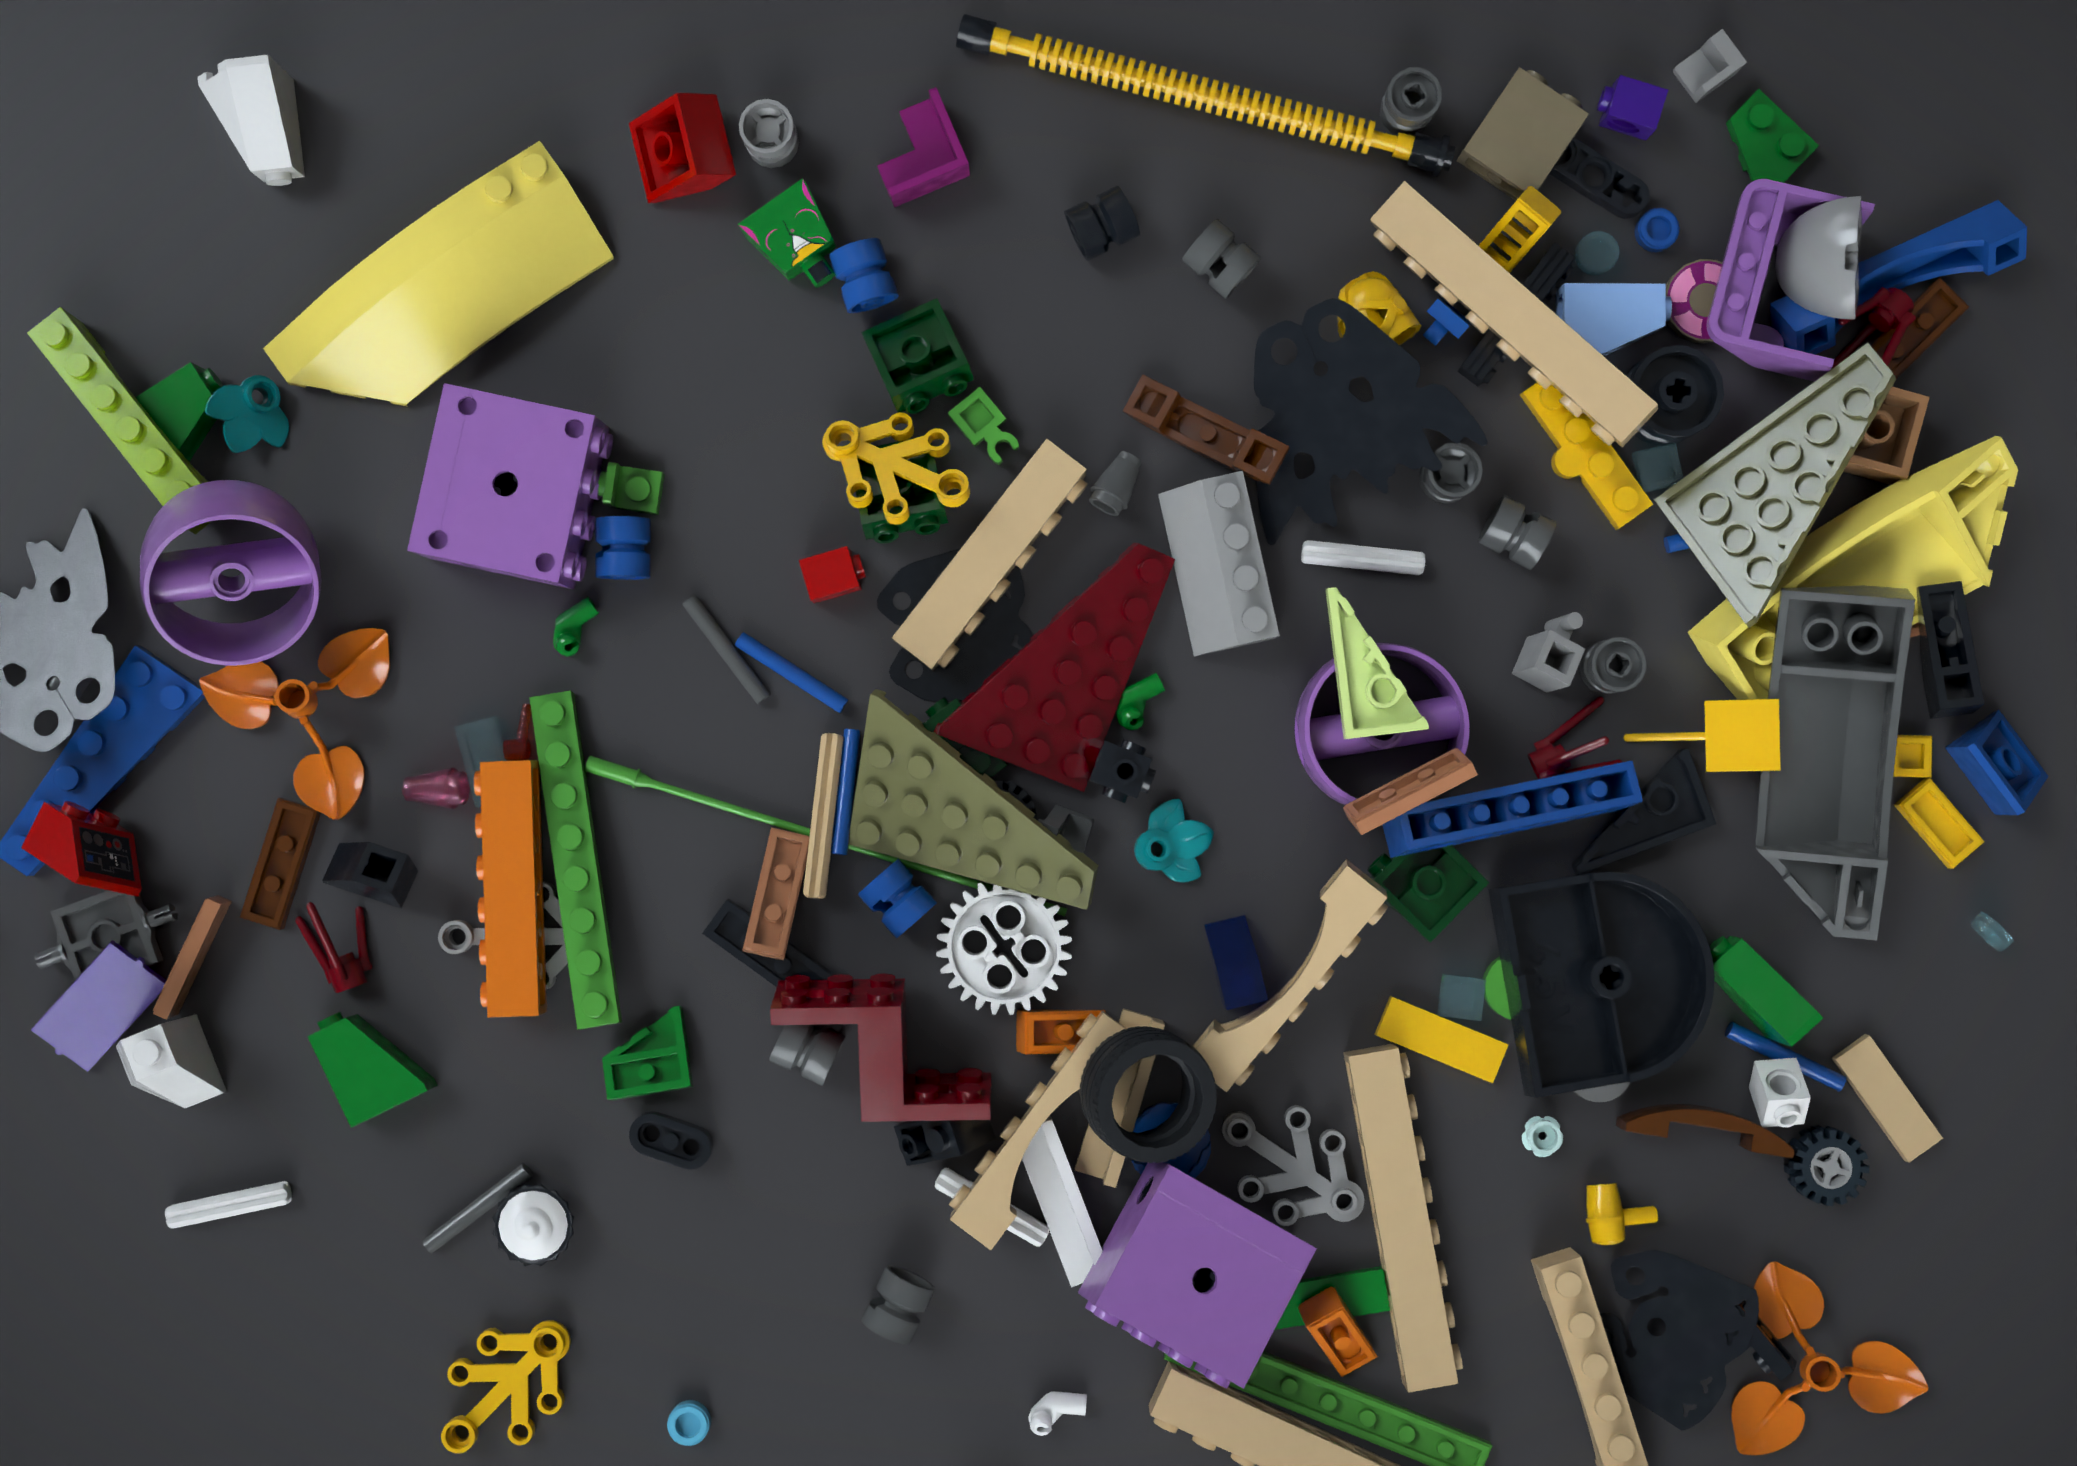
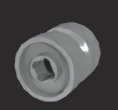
M771 99L757 100L746 107L740 117L739 131L751 158L759 165L768 168L782 167L789 163L797 153L799 137L788 109L780 102Z

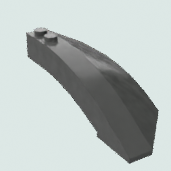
M1861 585L1781 588L1768 699H1779L1781 771L1760 772L1755 846L1760 854L1780 873L1784 881L1803 903L1808 905L1832 936L1866 940H1877L1888 867L1887 852L1898 726L1915 607V598L1906 588Z

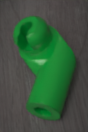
M588 596L558 615L555 620L553 645L555 650L563 656H573L578 652L582 625L599 614L597 607Z
M1157 673L1124 689L1116 714L1119 724L1130 731L1138 730L1144 723L1143 714L1146 700L1165 691Z

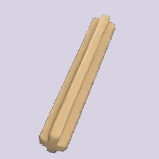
M824 733L821 736L803 894L807 898L823 899L827 892L843 747V736L835 733Z

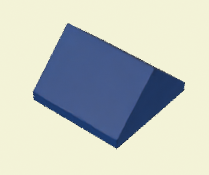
M2000 710L1991 713L1945 747L1994 815H2020L2026 812L2049 777Z

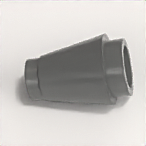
M1120 451L1119 455L1090 488L1092 492L1089 499L1090 503L1102 512L1112 516H1118L1122 509H1127L1139 468L1142 465L1141 460L1129 452Z

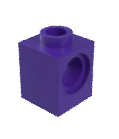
M1620 75L1611 87L1605 86L1597 105V111L1603 112L1599 126L1646 141L1657 129L1668 89Z

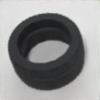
M1148 1026L1123 1029L1102 1041L1101 1045L1096 1047L1094 1053L1090 1055V1059L1086 1062L1083 1075H1081V1089L1079 1091L1082 1110L1094 1133L1120 1155L1144 1163L1167 1162L1170 1159L1173 1160L1178 1156H1182L1185 1152H1189V1149L1192 1147L1194 1148L1196 1143L1201 1141L1203 1135L1205 1136L1207 1129H1209L1216 1111L1215 1106H1217L1215 1079L1202 1055L1192 1045L1177 1035L1163 1029ZM1157 1054L1168 1056L1176 1061L1181 1071L1183 1086L1178 1105L1171 1116L1156 1128L1140 1133L1126 1131L1114 1119L1112 1100L1116 1084L1125 1070L1138 1060Z

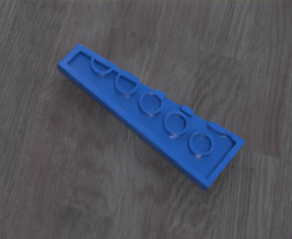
M135 645L115 674V692L112 702L94 718L83 720L0 841V858L25 876H34L45 863L21 847L43 803L47 802L63 806L65 801H70L88 809L89 813L94 814L96 809H98L97 806L113 790L119 788L127 779L126 776L141 760H145L156 749L155 746L169 731H173L205 698L201 687L142 646Z

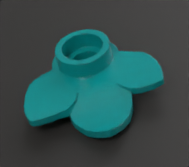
M254 375L248 377L240 386L224 385L212 394L206 404V415L225 421L223 425L224 439L233 453H240L251 449L261 438L270 445L280 448L284 444L289 432L288 418L279 407L281 400L279 388L266 376ZM253 390H258L263 395L262 404H257L253 400Z
M1172 799L1162 803L1150 813L1148 830L1143 832L1135 842V857L1138 863L1147 870H1161L1170 880L1175 882H1190L1201 877V870L1195 857L1201 855L1209 848L1214 831L1202 822L1194 820L1185 821L1182 801L1180 799ZM1153 842L1159 843L1162 847L1160 857H1156L1151 853Z

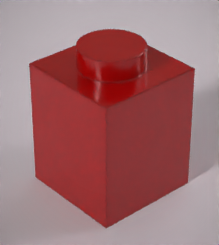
M848 546L799 560L810 601L814 604L862 590L859 580L866 578L860 554L852 555Z

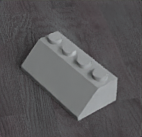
M1243 471L1199 480L1159 493V503L1171 557L1175 559L1173 566L1194 657L1267 641L1280 636Z

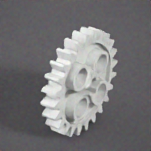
M980 882L978 883V896L974 897L966 890L962 893L966 902L964 907L954 902L951 903L950 907L957 915L955 919L943 917L941 920L944 925L950 928L949 933L937 934V939L946 942L947 948L937 951L936 956L949 959V963L944 965L940 972L954 973L955 977L951 980L948 987L951 989L962 985L965 988L960 998L962 1001L968 999L972 994L976 996L975 1009L977 1010L983 1006L985 1001L991 1002V1011L994 1015H996L1000 1004H1006L1009 1014L1013 1015L1015 1003L1021 1002L1023 1007L1029 1011L1031 1010L1030 997L1035 996L1042 1003L1046 1001L1042 990L1045 986L1057 991L1058 985L1052 979L1054 974L1060 976L1067 975V971L1059 965V960L1072 958V954L1061 950V945L1071 942L1072 937L1060 935L1059 930L1064 928L1068 921L1067 919L1055 921L1053 916L1058 912L1060 906L1056 904L1046 908L1044 906L1045 898H1034L1031 894L1009 888L1003 889L1002 886L993 885V890L988 891L985 885ZM1005 905L1016 907L1021 914L1020 923L1013 928L1002 927L997 921V912ZM986 915L1004 940L1010 937L1014 939L1015 943L1012 945V952L1028 971L1027 977H1022L1004 952L999 955L994 952L997 942L981 922V916ZM971 930L982 932L987 939L986 948L979 953L969 952L964 947L963 937ZM1030 939L1041 941L1046 948L1045 956L1037 962L1026 960L1021 953L1023 944ZM998 964L1007 966L1012 973L1011 981L1003 987L993 985L988 979V971L992 966Z

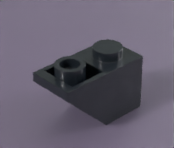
M371 842L339 843L322 881L325 884L402 909L418 869L409 855Z
M990 1120L906 1121L894 1126L899 1141V1148L907 1166L962 1156L996 1139Z

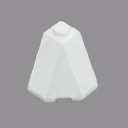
M269 55L226 59L217 64L218 73L213 76V73L205 72L198 76L200 89L249 170L254 175L271 186L288 185L292 183V178L305 177L294 79Z
M197 1014L159 1024L124 1038L116 1045L132 1086L178 1106L188 1108L227 1092Z

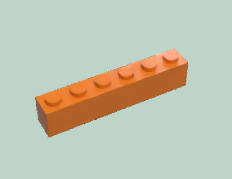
M539 761L480 762V771H475L474 791L476 796H481V813H477L475 817L477 838H482V855L477 857L476 872L478 880H483L484 897H480L478 900V919L480 923H485V940H480L479 960L481 965H486V982H482L480 988L482 1007H487V1018L539 1016L547 1012Z

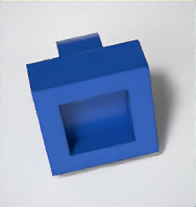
M1439 297L1427 310L1436 320L1423 336L1436 346L1448 331L1459 339L1471 323L1454 306L1452 307L1443 298Z

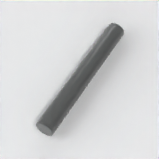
M693 595L687 599L682 605L756 704L768 698L771 694L698 597Z
M524 1163L514 1169L423 1239L422 1243L425 1249L431 1254L437 1251L498 1204V1202L507 1197L510 1190H516L533 1177L530 1169Z

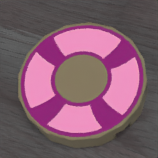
M1699 259L1685 264L1669 278L1666 284V296L1671 297L1672 312L1670 320L1666 322L1679 337L1692 343L1714 342L1708 335L1706 325L1722 262Z

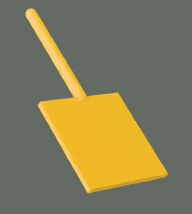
M1779 699L1705 700V732L1625 734L1623 737L1626 742L1705 740L1706 772L1781 771Z

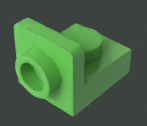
M609 462L607 472L602 471L600 473L598 495L603 497V504L609 508L659 515L665 474L659 471L620 466L618 463Z

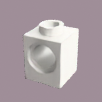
M1797 1058L1754 1061L1749 1090L1761 1126L1791 1127L1804 1124L1811 1096Z

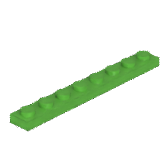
M569 690L529 697L577 1030L622 1023L574 692Z

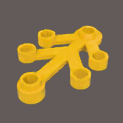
M898 412L887 420L861 428L849 421L841 420L834 422L827 428L822 444L829 458L842 463L848 483L846 488L848 501L855 508H865L873 500L871 486L866 480L862 479L857 458L874 466L884 498L883 512L885 519L891 524L899 525L907 521L910 511L906 499L900 495L894 474L935 492L938 500L947 507H959L968 500L970 496L969 481L962 471L948 469L937 474L906 460L926 453L936 458L945 456L951 447L947 432L940 428H934L929 430L924 436L908 440L914 434L912 418L906 413ZM900 423L908 425L904 430L894 429ZM889 436L901 442L884 448H878L869 444ZM936 439L944 441L942 445L937 447L930 445ZM841 441H850L848 445L838 446ZM951 489H959L961 491L956 495H947V492ZM857 490L867 491L862 497L857 498L853 496ZM895 506L903 507V510L898 514L889 512Z
M554 1320L538 1323L530 1333L503 1334L497 1328H488L479 1335L476 1343L477 1349L485 1356H493L500 1350L528 1351L517 1363L474 1364L467 1358H459L450 1365L447 1377L450 1383L455 1386H465L469 1382L498 1383L466 1416H456L444 1426L441 1440L448 1451L463 1453L469 1450L478 1438V1427L510 1394L511 1424L507 1430L508 1438L515 1445L528 1443L535 1434V1424L529 1418V1374L539 1364H541L542 1392L537 1398V1407L546 1415H553L560 1410L564 1404L565 1397L559 1388L558 1361L567 1354L571 1338L567 1328ZM487 1335L495 1337L497 1347L494 1349L488 1348L484 1343V1337ZM544 1335H553L557 1340L556 1347H547L543 1342ZM455 1367H465L468 1371V1377L465 1379L457 1377ZM544 1395H554L557 1398V1406H547L544 1402ZM518 1424L526 1426L528 1436L519 1437L515 1433V1426ZM456 1426H465L469 1431V1436L467 1438H460L456 1434Z

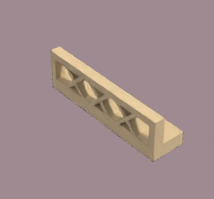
M1125 1008L1122 1009L1118 1022L1126 1029L1148 1026L1164 1030L1165 1027L1161 1019ZM1156 1055L1142 1058L1126 1069L1115 1086L1112 1100L1114 1119L1120 1127L1128 1132H1133ZM1088 1123L1076 1161L1075 1171L1101 1178L1104 1185L1116 1188L1125 1156L1120 1155L1103 1142Z

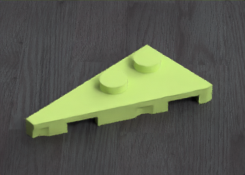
M1336 587L1327 588L1325 591L1343 738L1352 739L1429 729L1427 720L1424 716H1421L1407 695L1406 688L1400 679L1396 678L1390 669V664L1372 637L1368 636L1347 599L1341 595Z

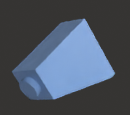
M1564 283L1556 292V315L1603 356L1655 334L1666 326V321H1669L1671 318L1672 301L1670 296H1666V284Z

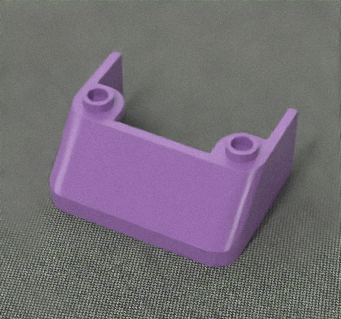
M1758 179L1746 186L1739 198L1707 319V332L1715 343L1752 367L1813 382L1833 367L1834 359L1785 348L1783 338L1776 329L1755 323L1774 247L1778 246L1786 229L1808 210L1823 203L1846 197L1769 179ZM1861 201L1862 225L1872 214L1875 204Z

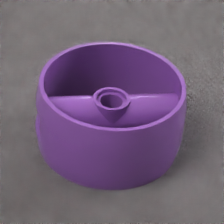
M216 480L195 485L170 499L158 511L147 530L140 553V589L144 605L152 623L162 637L173 647L192 658L211 664L227 666L247 665L267 660L288 649L304 634L313 620L318 606L322 579L319 554L313 534L298 510L281 495L266 487L240 480ZM236 519L252 521L272 528L285 536L283 538L161 553L173 539L197 525L216 520ZM229 568L242 572L235 577H227L221 574V572ZM300 586L296 594L280 609L263 618L243 623L211 622L193 616L173 603L209 597H218L225 601H238L254 591Z
M1376 643L1383 655L1402 659L1420 669L1433 681L1442 697L1413 702L1421 716H1424L1427 720L1429 729L1390 734L1383 741L1376 739L1374 736L1344 739L1341 714L1310 719L1311 710L1318 691L1330 674L1335 671L1334 658L1324 664L1308 682L1296 710L1294 726L1295 743L1301 763L1307 774L1318 788L1333 800L1346 805L1357 798L1350 796L1337 787L1321 769L1317 760L1449 739L1447 752L1458 748L1465 755L1470 728L1465 699L1449 672L1427 654L1401 644Z

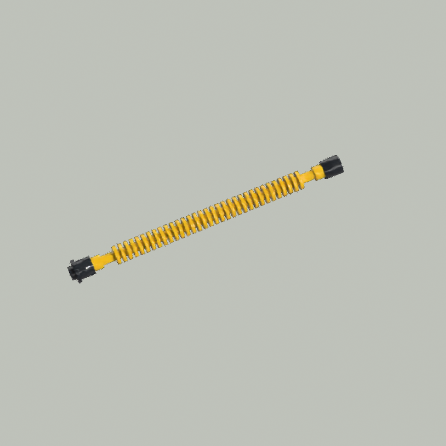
M964 14L960 23L956 47L988 56L990 52L1005 56L1007 52L1029 57V66L1035 68L1037 60H1040L1039 69L1046 70L1047 64L1050 63L1049 72L1056 73L1058 65H1060V75L1066 76L1068 68H1071L1070 77L1077 78L1078 72L1082 71L1080 80L1087 81L1090 73L1092 74L1091 83L1097 84L1099 76H1102V86L1107 87L1109 80L1113 79L1112 88L1118 89L1121 81L1123 82L1122 91L1128 92L1130 84L1134 85L1132 93L1137 95L1140 88L1144 87V97H1149L1152 89L1155 90L1153 99L1156 100L1160 99L1161 92L1165 93L1163 102L1169 103L1171 96L1174 95V104L1179 106L1181 99L1186 98L1184 105L1186 108H1190L1192 100L1196 101L1195 110L1201 111L1202 104L1205 103L1207 104L1205 112L1211 114L1213 106H1217L1215 114L1217 116L1222 115L1224 108L1228 109L1226 118L1232 119L1233 112L1236 111L1238 112L1236 121L1242 122L1244 114H1247V123L1251 125L1253 124L1254 116L1259 117L1257 123L1259 127H1263L1266 119L1269 120L1267 129L1273 130L1275 122H1278V132L1283 133L1285 126L1289 125L1288 134L1294 136L1297 127L1300 128L1298 137L1304 138L1308 130L1310 131L1309 140L1315 141L1317 133H1320V143L1325 144L1327 136H1331L1330 145L1336 146L1339 138L1342 139L1340 148L1346 149L1348 141L1352 142L1350 150L1356 152L1358 145L1362 144L1361 153L1366 155L1369 146L1392 152V157L1406 160L1408 166L1431 171L1432 176L1437 178L1441 170L1449 171L1456 147L1449 145L1450 136L1443 135L1441 139L1418 132L1415 133V136L1398 132L1396 136L1374 130L1376 121L1370 120L1367 128H1365V118L1359 117L1357 125H1354L1355 116L1349 114L1347 122H1343L1344 113L1338 112L1337 118L1334 120L1332 119L1334 110L1328 109L1326 117H1323V107L1318 106L1316 113L1312 114L1313 105L1307 104L1304 112L1301 111L1303 102L1297 101L1295 109L1290 108L1292 99L1286 98L1285 105L1281 106L1282 97L1277 95L1274 104L1269 103L1271 98L1269 93H1265L1264 100L1262 101L1259 100L1261 91L1255 90L1253 98H1250V88L1245 87L1243 95H1239L1240 86L1234 84L1231 93L1228 92L1230 83L1224 82L1222 90L1218 89L1219 80L1213 79L1212 86L1208 87V77L1203 76L1201 84H1197L1199 75L1192 74L1191 81L1189 82L1186 81L1188 72L1182 71L1181 77L1178 79L1176 78L1178 70L1173 68L1171 69L1170 76H1166V66H1161L1158 74L1155 73L1157 64L1151 63L1149 71L1145 70L1147 61L1140 60L1139 67L1135 68V58L1130 57L1128 65H1124L1126 56L1119 55L1116 63L1114 62L1115 53L1109 52L1107 60H1105V50L1101 49L1098 50L1097 56L1093 57L1095 50L1093 47H1088L1086 54H1083L1084 45L1078 44L1074 52V42L1068 41L1065 49H1063L1064 41L1057 38L1055 46H1052L1053 37L1046 36L1045 42L1042 43L1043 34L1036 33L1034 41L1013 36L1011 30L996 27L997 22Z

